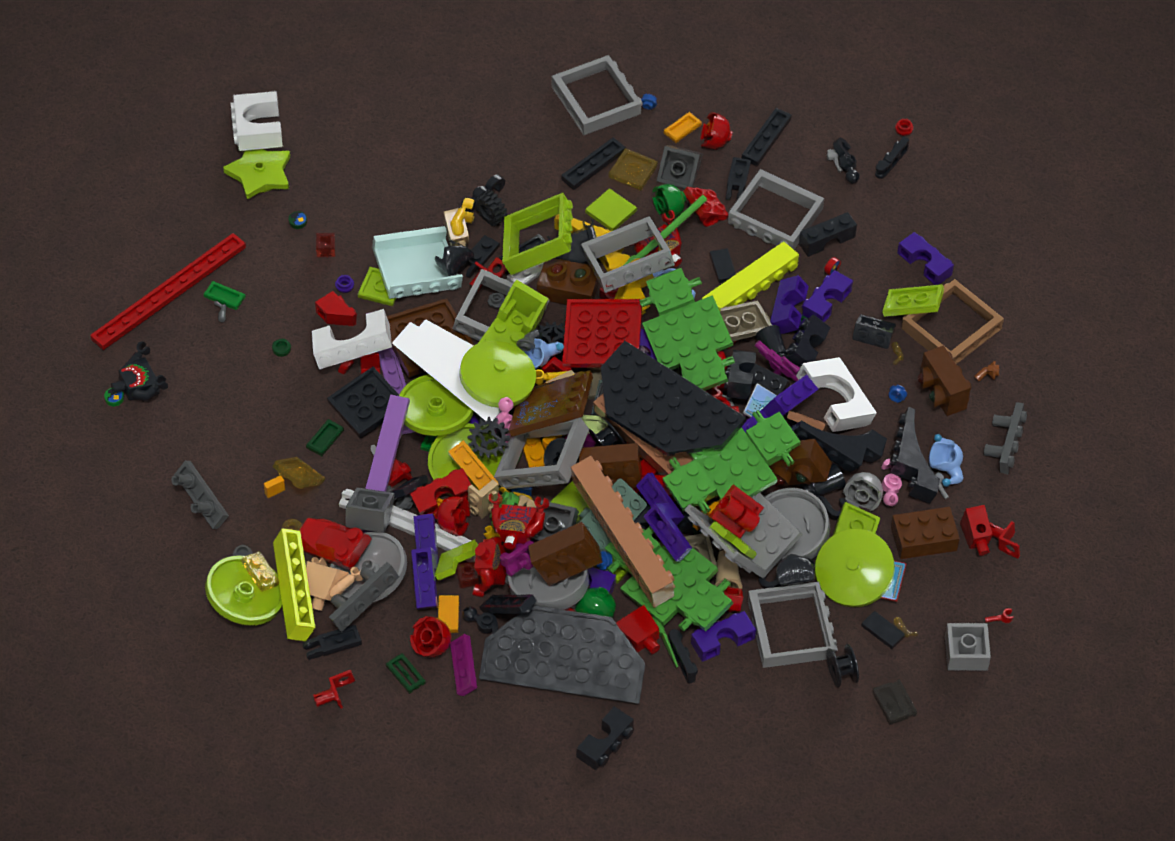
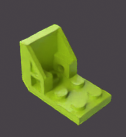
M516 279L503 301L496 319L478 343L502 341L518 347L517 341L537 328L549 299Z

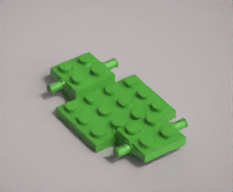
M682 268L646 281L650 296L639 300L643 308L653 303L659 313V317L642 324L657 361L671 370L681 367L682 377L704 391L728 382L725 367L735 364L734 358L731 356L721 360L717 352L734 345L713 295L695 302L692 288L702 284L700 277L689 281L684 276Z
M759 410L754 411L752 416L758 422L755 426L746 430V433L741 427L722 449L714 450V448L702 449V452L688 453L693 461L681 466L676 457H673V460L671 458L669 463L674 471L662 479L680 508L685 511L689 504L692 506L699 505L703 513L707 514L711 509L706 502L715 496H718L721 500L733 484L750 497H753L777 483L778 479L769 466L782 458L787 466L793 465L795 461L789 453L800 445V440L780 412L769 418H764Z
M651 526L646 530L643 529L644 533L642 535L645 539L649 538L654 547L652 549L655 555L659 554L664 562V569L666 571L669 570L675 579L673 581L675 585L674 597L653 608L612 542L605 547V551L610 553L614 559V562L607 567V570L613 574L619 567H622L632 575L620 588L621 592L640 607L645 605L650 615L664 626L678 612L685 617L682 623L678 625L682 631H685L691 624H694L706 632L733 605L732 600L723 592L731 585L726 578L718 586L708 582L718 572L717 566L694 548L681 561L676 562L664 545L661 547L660 543L651 536L654 533Z

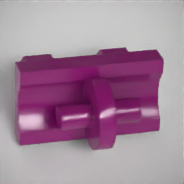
M534 542L518 543L512 553L508 554L505 552L500 555L501 565L506 567L507 575L512 576L522 568L528 570L533 568L528 545Z

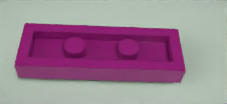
M463 634L450 643L457 695L465 696L477 688L470 636Z

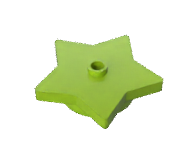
M245 150L242 158L224 166V173L240 181L247 199L260 192H267L272 189H289V184L283 170L290 159V151Z

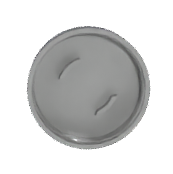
M785 488L768 494L765 498L803 534L777 564L790 554H796L809 559L816 557L830 535L828 513L821 500L814 494L798 488Z
M533 566L529 570L522 568L512 576L508 575L511 595H534L537 602L533 605L565 610L575 605L585 595L589 586V575L587 569L549 586Z

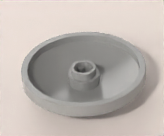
M367 532L365 534L369 535L372 540L354 567H357L360 571L367 566L376 573L388 562L399 575V578L374 601L376 602L393 592L401 583L407 569V556L402 545L393 536L383 532ZM331 563L330 567L349 572L348 574L351 575L349 570ZM366 580L355 581L341 596L347 600Z

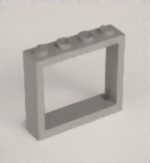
M609 55L552 76L553 90L583 135L641 114V106L643 104L640 97L636 96L632 85L627 83L625 75L619 71L617 63ZM607 69L629 103L587 118L566 84Z
M760 169L729 211L728 223L733 225L734 228L746 231L751 236L755 235L761 238L766 243L778 246L784 241L794 250L799 244L800 231L810 228L823 210L824 198ZM758 186L810 209L792 236L740 213Z
M650 216L581 244L585 258L605 293L675 265L669 247ZM651 236L655 238L661 248V251L606 273H603L596 260L599 257Z
M481 269L465 299L452 328L480 341L489 327L466 317L465 314L480 285H485L505 295L508 294L513 285L509 280L500 278Z
M580 417L527 432L528 434L523 433L510 437L508 441L509 447L504 451L494 478L501 487L506 489L568 483L572 475L571 466L577 462L589 428ZM568 434L557 465L515 469L527 439Z
M819 582L750 590L748 592V605L753 625L756 628V640L763 668L826 660L828 648L832 649L834 653L838 651L837 641L832 637L834 633L833 624L828 621L829 608L824 605L825 592L821 590ZM813 597L825 647L771 654L760 604Z

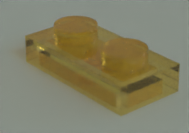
M260 551L242 558V564L260 591L278 586L279 579Z

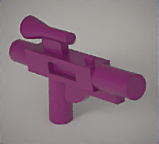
M760 340L755 343L754 346L759 350L758 352L769 360L770 366L774 369L773 373L778 375L784 373L788 378H792L795 382L798 381L796 375L800 367L791 363L785 356L780 357Z

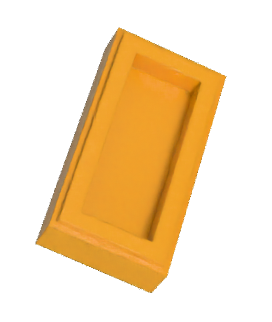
M689 112L664 129L663 133L677 143L700 127L702 122Z
M439 595L438 619L447 624L451 633H458L459 595Z

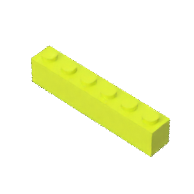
M783 241L705 295L702 299L713 295L717 306L720 308L743 304L748 299L752 300L758 292L767 290L771 283L781 280L788 271H794L798 266L799 254Z
M282 528L275 538L273 546L287 639L306 641L315 628L301 533L300 531Z

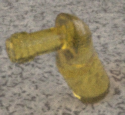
M893 342L891 344L892 349L898 356L893 361V364L897 365L900 360H904V355L898 342Z
M900 617L894 618L896 627L905 633L906 638L918 635L916 631L908 632Z

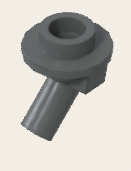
M533 330L527 333L524 338L519 339L517 346L522 351L528 352L535 348L534 338L539 336L538 330Z

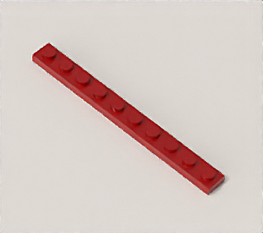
M232 233L90 335L91 340L102 350L106 349L244 250L246 243Z

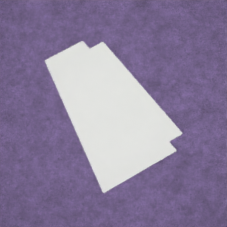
M424 320L419 327L410 322L392 342L393 345L485 421H487L488 417L493 421L501 410L499 408L482 404L471 397L461 383L459 369L463 356L473 347L470 343L428 320Z

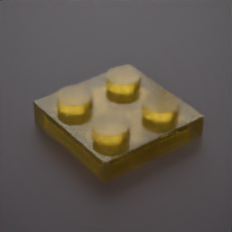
M625 148L610 170L609 178L642 190L656 169L658 161Z
M298 457L276 460L273 468L278 471L280 476L288 478L295 487L300 489L321 485L325 480V477Z

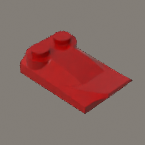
M307 518L299 530L305 553L319 559L323 558L325 561L349 571L355 566L372 540L369 535L363 533L359 528H349L326 519Z

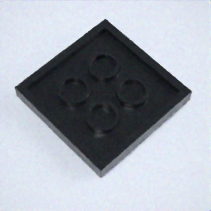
M371 367L327 397V400L356 434L362 438L383 423L390 395L399 396V394L374 367Z

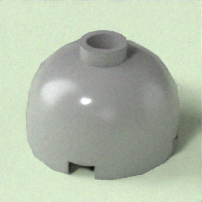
M868 472L853 475L844 488L845 500L858 508L861 506L870 509L869 511L876 509L883 498L881 481L875 475ZM869 500V502H868L867 504H863V505H860V504L857 502V501L866 502V501Z

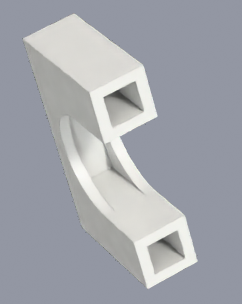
M276 91L233 95L234 102L231 103L234 142L239 145V151L283 147L280 122H249L257 118L279 116Z
M384 309L366 314L367 326L365 330L348 340H335L330 325L313 330V354L319 369L392 348L390 324Z
M840 357L802 364L796 375L798 380L807 374L818 388H831L839 392L846 400V403L831 405L824 416L825 421L833 432L865 427L871 424L876 411Z

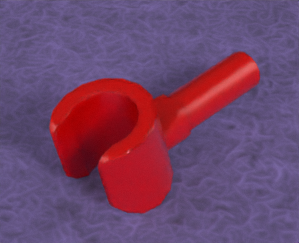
M1006 608L1002 615L986 617L984 619L985 622L1002 621L1010 623L1014 616H1007L1012 613V609Z

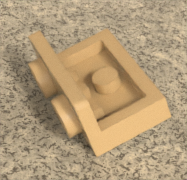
M491 480L481 490L476 489L473 485L468 487V502L470 512L473 515L484 518L488 513L492 512L493 503L489 501V494L492 493L493 501H496L499 493V484L495 480Z

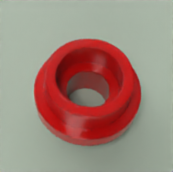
M901 119L897 122L895 130L898 134L907 136L913 132V125L910 120Z

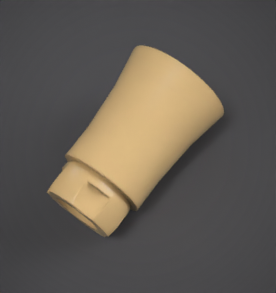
M725 550L720 551L717 557L718 572L716 573L715 585L718 586L726 578L731 583L728 587L742 589L738 565L735 562H731L724 555L726 553Z

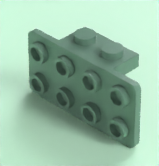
M618 479L612 488L614 492L618 491L623 499L622 504L625 508L629 507L634 521L645 509L647 503L624 480ZM586 507L579 514L581 518L576 523L583 522L599 544L600 551H605V547L611 541L590 508Z

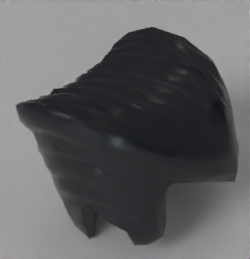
M450 240L449 242L454 245L444 247L443 259L435 256V262L448 276H453L474 257V253L468 247Z
M790 554L782 559L777 566V580L781 585H797L814 580L815 571L813 565L802 556Z

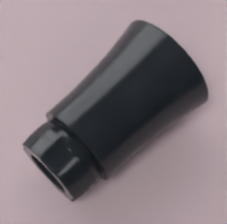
M767 326L757 332L755 336L757 341L760 340L780 357L787 356L788 353L786 352L779 326Z
M833 463L831 464L827 481L800 484L799 487L814 495L822 496L845 488L846 482L839 467Z

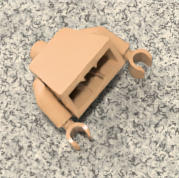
M313 557L312 562L307 561L306 571L310 595L314 596L312 601L313 609L322 611L325 600L331 601L334 595H341L355 581L358 582L364 579L360 575L361 570L359 571L357 567L351 568L350 575L348 574L349 572L326 566L327 563L323 558L319 560L317 557Z

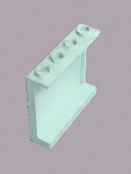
M445 226L374 236L372 249L389 299L455 290L461 287L462 274L458 275L457 273L456 275L448 276L435 262V256L443 259L444 247H448Z

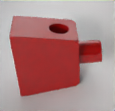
M985 505L966 508L960 525L969 549L977 548L980 556L990 553L988 545L992 538V530Z
M642 605L616 622L637 653L646 648L651 654H654L660 649V645L656 642L659 639V627L645 605Z

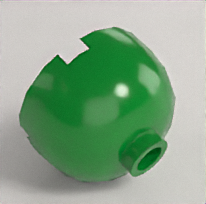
M672 184L654 187L652 193L655 192L656 197L652 199L658 214L666 213L667 218L670 219L668 211L672 210L675 213V218L680 216L685 207L686 196L684 192Z
M593 587L588 588L582 599L576 603L575 611L613 618L616 603L607 589Z

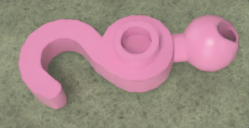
M504 397L499 400L498 406L501 413L496 418L499 420L498 424L504 422L505 427L503 429L508 428L509 430L513 417L509 414V411L512 410L514 405L509 397Z
M886 459L882 464L881 468L883 470L891 468L892 465L889 464L890 459ZM891 473L884 477L882 486L886 492L883 502L885 505L893 507L898 503L897 493L901 489L902 481L900 480L901 477Z

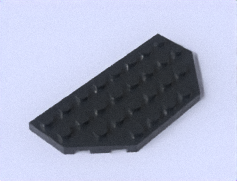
M626 341L601 366L607 418L666 456H674L675 453L687 452V454L702 452V449L714 448V450L722 449L746 422L745 416Z
M532 605L533 608L528 613L519 614L485 639L479 675L481 680L629 703H640L646 664L612 617Z

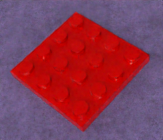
M567 299L562 365L570 368H601L624 341L640 350L642 306L639 300L642 299Z

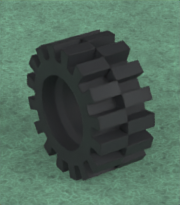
M488 190L476 198L475 206L484 221L486 220L491 226H496L508 215L506 212L507 208H504L505 204L501 202L502 199L498 198L496 193L494 194L493 191L490 192Z

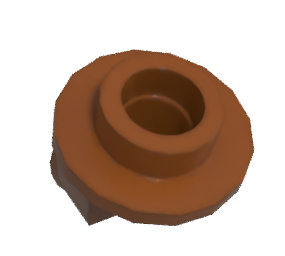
M993 361L988 367L982 368L974 378L979 382L988 374L995 380V376H999V365H996V361Z

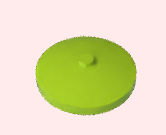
M485 341L474 345L463 356L459 369L460 380L467 393L478 402L491 407L499 408V400L504 397H509L513 401L514 406L522 403L530 396L536 382V370L529 356L520 348L502 341Z
M430 374L412 380L399 394L400 397L410 399L404 424L420 434L439 436L453 433L464 427L474 414L470 407Z
M467 423L461 429L450 434L439 435L435 439L428 455V467L433 480L443 478L449 475L451 471L460 469L448 451L463 440L469 446V443L472 441H469L467 436L472 435L469 429H475L474 424ZM492 435L485 437L486 441L493 439ZM476 438L478 446L481 447L482 441ZM480 452L475 454L489 472L495 476L503 454L498 452V458L491 455L490 460H488L486 455L480 458Z
M848 529L830 537L821 547L815 563L816 578L825 595L834 602L847 607H863L880 599L891 586L895 573L894 558L886 542L877 534L864 529Z
M248 556L227 557L218 561L211 568L207 576L205 591L210 604L220 615L230 621L243 625L263 624L273 619L282 607L278 574L270 566L258 559Z

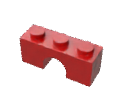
M461 468L451 471L449 475L443 478L433 480L431 484L416 488L410 495L420 515L435 514V510L438 508L437 500L441 495L451 494L454 497L459 496L467 499L468 487L472 484L464 469Z

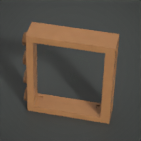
M954 279L943 286L944 293L941 302L954 294L988 321V323L952 351L946 348L952 354L955 364H958L1000 331L1004 318ZM927 313L905 315L902 319V330L925 349L930 351L943 346V344L916 323Z

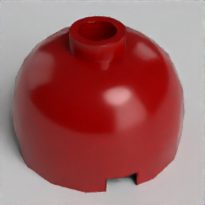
M710 112L706 118L709 119L708 124H704L702 127L701 140L704 138L705 140L701 146L717 149L731 140L732 131H730L729 121L724 116Z
M459 496L444 499L435 510V519L440 529L459 536L466 532L469 523H466V516H470L468 500Z
M425 616L419 619L413 626V635H410L411 646L414 651L425 657L442 655L451 643L449 627L445 622L436 617Z

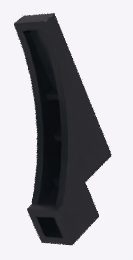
M908 407L905 413H901L897 423L900 425L895 433L897 440H895L892 447L894 453L889 462L892 465L890 473L909 480V496L930 504L938 493L940 478L936 477L920 450L915 432V409Z
M802 420L791 427L800 441L815 439L830 461H833L848 472H852L860 467L863 460L873 463L881 458L887 438L873 429L862 435L845 436L822 431Z

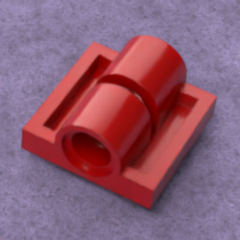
M686 187L683 191L690 205L702 195L707 198V201L695 211L705 227L728 218L725 206L720 203L713 190Z
M733 484L709 516L741 538L746 531L751 532L756 528L760 521L759 514L764 507Z

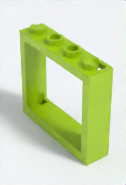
M564 193L505 216L502 263L511 275L571 251V231L573 230L571 226V220H573L571 211L573 204L571 200L566 198ZM559 214L558 238L519 253L520 230Z

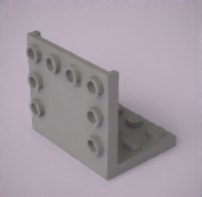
M758 493L752 498L764 507L759 514L760 521L751 532L746 531L740 538L757 552L754 559H751L710 527L715 520L691 504L685 508V511L689 514L688 519L696 526L698 525L701 528L700 531L709 538L711 536L714 539L712 543L720 550L723 548L726 551L724 555L731 562H735L741 568L743 567L748 573L753 571L762 578L769 573L803 535L761 493Z

